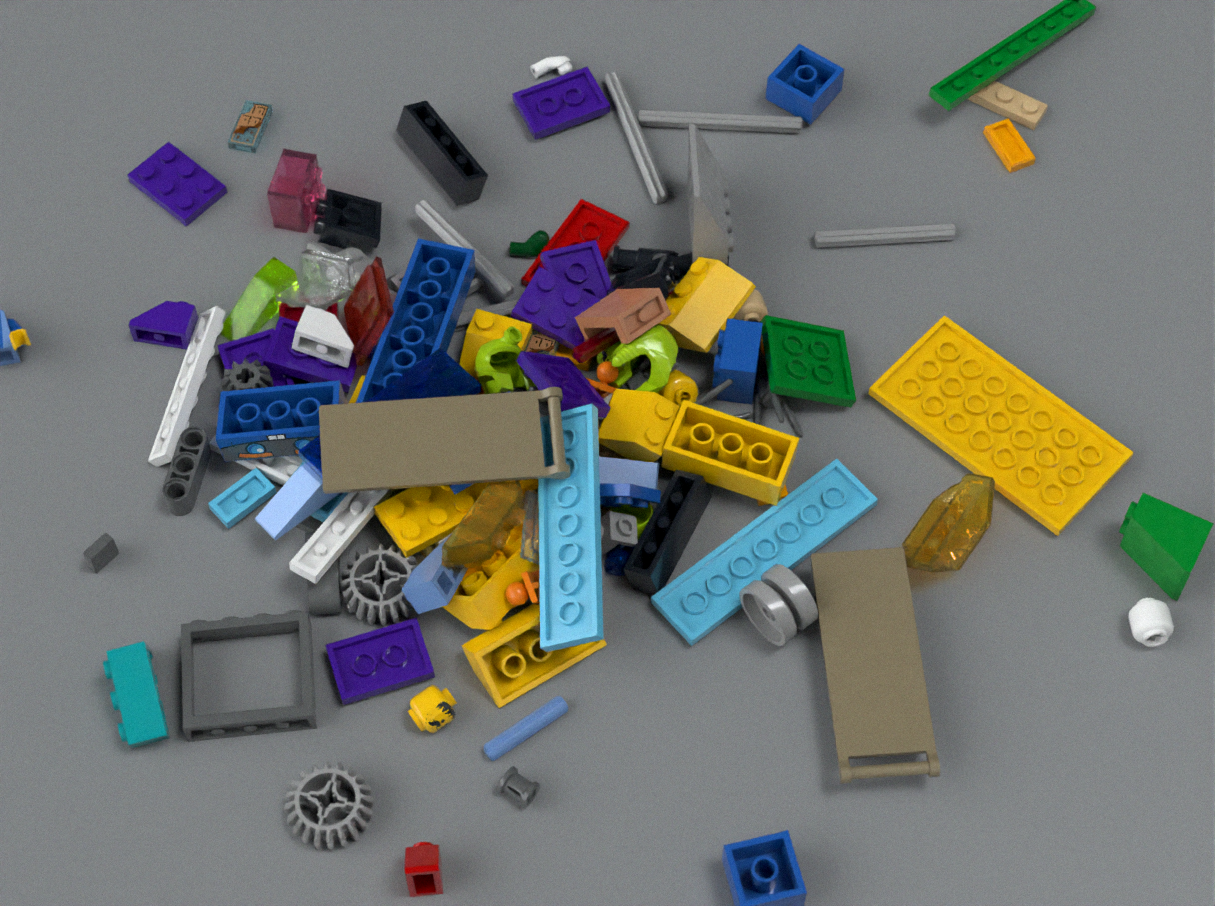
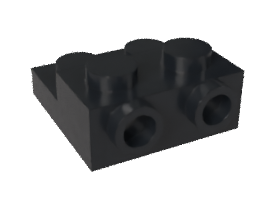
M327 188L324 198H319L316 204L315 215L320 217L316 219L313 233L319 235L318 242L329 246L346 249L349 241L360 245L377 248L381 234L382 203Z
M668 254L617 274L606 294L608 296L617 289L660 288L665 299L670 289L676 287L675 279L680 277V271L674 261L671 262Z

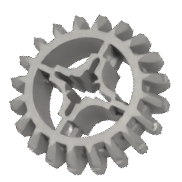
M380 543L376 551H372L367 546V554L365 555L356 551V561H347L348 570H342L341 577L343 581H340L339 584L340 591L343 592L341 595L342 600L347 604L348 611L351 614L356 612V616L360 621L367 617L368 623L371 626L376 619H380L381 624L385 626L386 619L390 618L397 624L399 621L398 615L400 614L408 618L410 615L409 608L414 609V607L406 599L402 588L412 571L418 566L414 556L406 558L402 551L397 553L396 547L393 544L388 550H384V546ZM388 569H393L398 572H391ZM382 577H384L385 582L383 592L381 593L380 584H382ZM365 597H373L377 599V601L369 600Z
M326 761L324 769L320 770L317 765L313 764L311 767L313 773L308 774L301 770L300 777L302 781L292 780L291 786L294 791L286 792V799L289 801V803L284 805L285 813L289 814L286 818L289 826H294L292 831L295 836L302 835L303 843L306 845L314 840L315 847L320 849L323 843L327 842L328 848L333 850L334 842L340 841L341 845L346 847V837L350 836L352 839L357 840L359 835L356 829L366 830L368 826L365 819H372L373 813L370 807L374 805L373 797L369 796L372 793L371 787L368 784H364L365 777L362 774L356 775L355 768L352 766L344 771L343 763L340 761L335 768H331L330 762ZM325 786V788H323L322 790L316 791L317 789ZM340 786L346 788L355 796V803L348 802L347 798L341 797ZM304 807L310 808L311 812L318 814V824L309 821L304 816ZM344 819L339 823L333 824L336 820Z

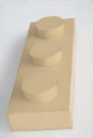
M993 81L967 99L1032 130H1035L1048 107L1047 104L997 81Z

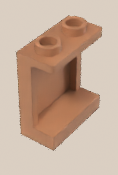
M660 288L617 289L576 316L575 319L585 341L606 328L615 327L621 343H630L671 315V312Z

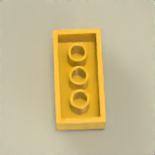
M683 400L663 448L661 467L674 472L677 469L703 476L707 483L777 506L796 457L799 438Z

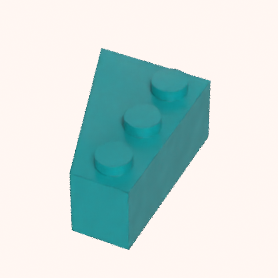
M143 641L106 651L108 660L103 661V667L107 680L113 679L115 691L110 692L114 710H120L123 722L118 723V730L122 742L128 741V745L131 748L169 739L170 734L163 702L157 686L159 685L157 675L154 674L151 661L153 659L152 651L149 646Z

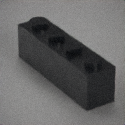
M427 100L404 106L396 129L398 134L457 206L479 200L488 174Z
M676 469L660 499V503L656 506L623 568L633 589L655 595L666 586L712 498L703 476Z

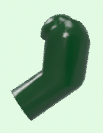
M538 230L526 242L511 241L509 255L520 257L538 256L549 243L547 232Z

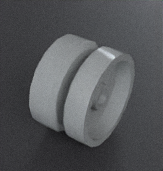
M775 564L762 574L761 581L753 580L739 592L742 607L752 624L768 641L777 646H783L797 634V629L804 630L818 619L816 603L807 587L790 569L781 564Z

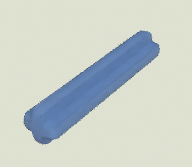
M561 696L554 697L484 744L485 754L491 761H495L568 711L566 701Z

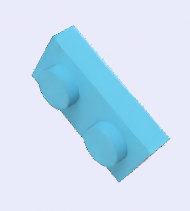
M255 468L210 501L208 505L210 510L229 529L277 492L275 486Z

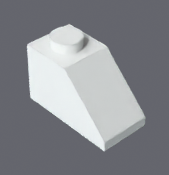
M306 305L295 330L291 349L348 368L354 345L335 314L326 312L323 309Z

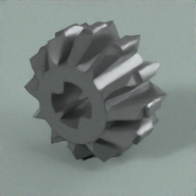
M246 358L243 364H237L233 361V369H224V379H221V386L224 391L273 387V380L270 377L269 369L267 366H261L258 359L251 364Z

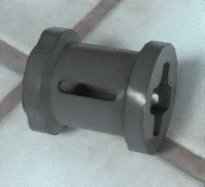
M514 766L507 770L497 786L498 792L501 794L506 792L519 802V806L523 809L531 804L540 790L539 783H532L524 778Z

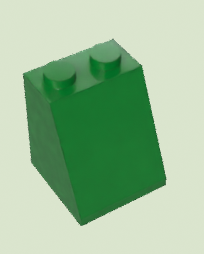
M1142 493L1138 503L1132 501L1126 512L1125 519L1118 532L1124 535L1120 547L1171 599L1178 602L1214 523L1146 493Z

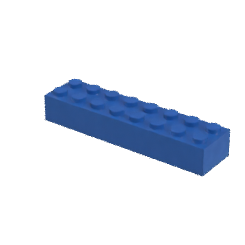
M418 238L356 403L431 398L476 272L475 251L473 249Z

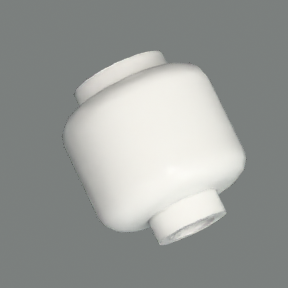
M1143 598L1129 611L1128 619L1136 641L1148 647H1155L1166 643L1172 635L1174 625L1166 603L1153 598Z

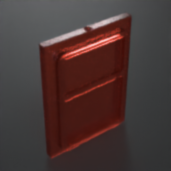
M377 256L371 265H367L344 305L348 333L354 345L353 353L356 364L359 366H363L394 313L382 259Z

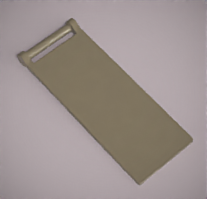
M549 387L539 391L319 406L323 492L330 494L540 478L566 479L570 477L571 473L570 466L566 464L560 405V401L563 400L562 389L559 387ZM539 402L548 403L554 465L545 467Z
M904 548L811 554L810 561L840 783H851V780L922 774H928L929 777H939L940 763L936 751ZM926 753L927 760L864 766H850L849 759Z

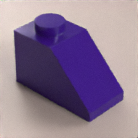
M165 301L131 319L128 326L133 341L187 350L198 315L195 305L184 301Z

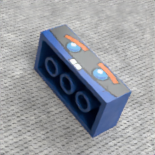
M340 380L220 392L216 442L224 461L316 454L321 452L319 406L348 404Z

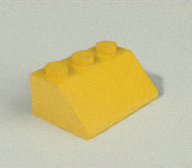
M699 257L666 300L671 315L659 322L658 325L663 326L672 336H675L678 347L708 353L718 339L720 329L725 330L727 318L733 319L756 286L720 260Z

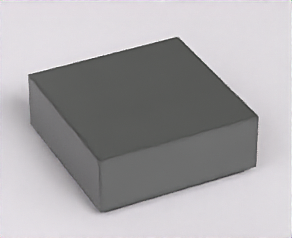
M105 533L87 548L83 554L89 568L97 574L119 554L114 539Z

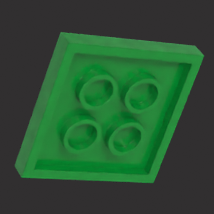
M768 315L762 318L760 323H763L762 339L771 393L850 408L854 405L856 396L844 330Z

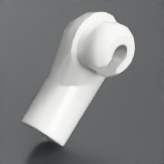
M554 56L547 57L531 65L530 69L534 77L538 78L555 68L558 69L560 75H564L572 71L573 67L568 57Z

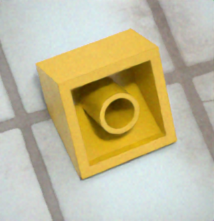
M476 309L466 331L458 371L471 374L478 380L475 373V359L479 348L491 340L502 338L504 332L511 326L521 332L522 340L517 345L521 351L526 352L533 336L532 324Z
M615 389L608 404L611 409L606 418L602 419L598 429L599 443L630 460L655 462L663 453L664 445L680 406L655 392Z

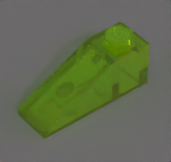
M273 257L253 276L224 321L220 334L230 341L256 334L279 312V303H288L300 291L296 271Z

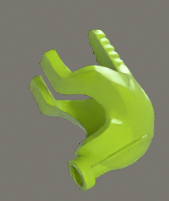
M656 324L632 342L621 343L609 359L612 366L618 367L619 375L613 383L609 384L620 388L632 376L630 360L639 355H645L651 362V374L649 379L636 390L655 393L661 391L668 383L678 353V345L672 334L663 326Z
M509 327L504 332L502 338L491 340L479 348L475 359V373L485 394L501 393V391L513 392V387L526 388L527 391H529L530 387H537L524 374L525 371L516 361L521 352L517 344L522 340V334L515 327Z

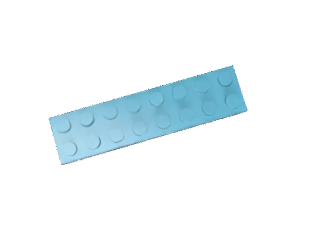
M593 404L561 412L566 464L570 466V477L562 480L552 478L538 479L540 648L546 652L604 639L598 408ZM549 415L540 417L545 467L554 465Z
M836 458L780 500L777 506H772L653 595L651 603L684 639L693 646L742 608L739 592L753 580L761 581L762 574L775 564H781L790 570L794 569L811 554L815 553L877 505L878 499Z

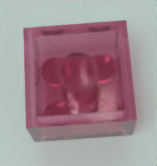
M283 149L267 192L275 228L307 233L310 223L315 222L317 217L315 215L317 201L319 198L323 199L325 195V184L321 182L322 167L318 165L317 154Z

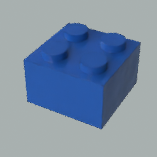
M798 44L768 76L766 99L794 116L802 117L803 121L811 125L842 91L845 69L805 46Z
M727 318L726 329H720L717 345L718 352L715 355L712 388H716L728 379H732L733 383L717 394V400L752 405L763 323Z
M788 830L723 845L722 862L735 906L805 905L807 891Z

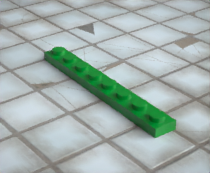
M1063 0L932 86L928 96L947 111H950L1093 16L1096 6L1088 0Z

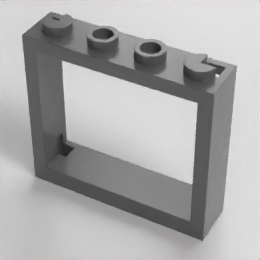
M290 610L285 614L276 615L259 613L253 617L246 618L229 616L222 620H194L187 624H181L183 731L188 742L317 729L312 625L308 611ZM299 632L303 705L195 716L193 643Z

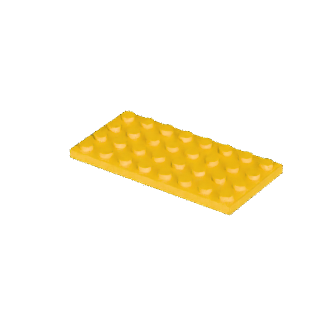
M945 315L869 388L868 394L1057 536L1130 461L1134 453Z

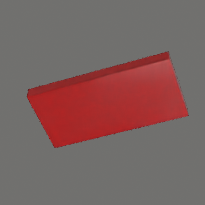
M580 199L541 252L596 240L602 259L605 262L614 250V246L619 243L630 228V222L586 200ZM541 253L521 278L522 285L528 286L538 268H543L540 259Z

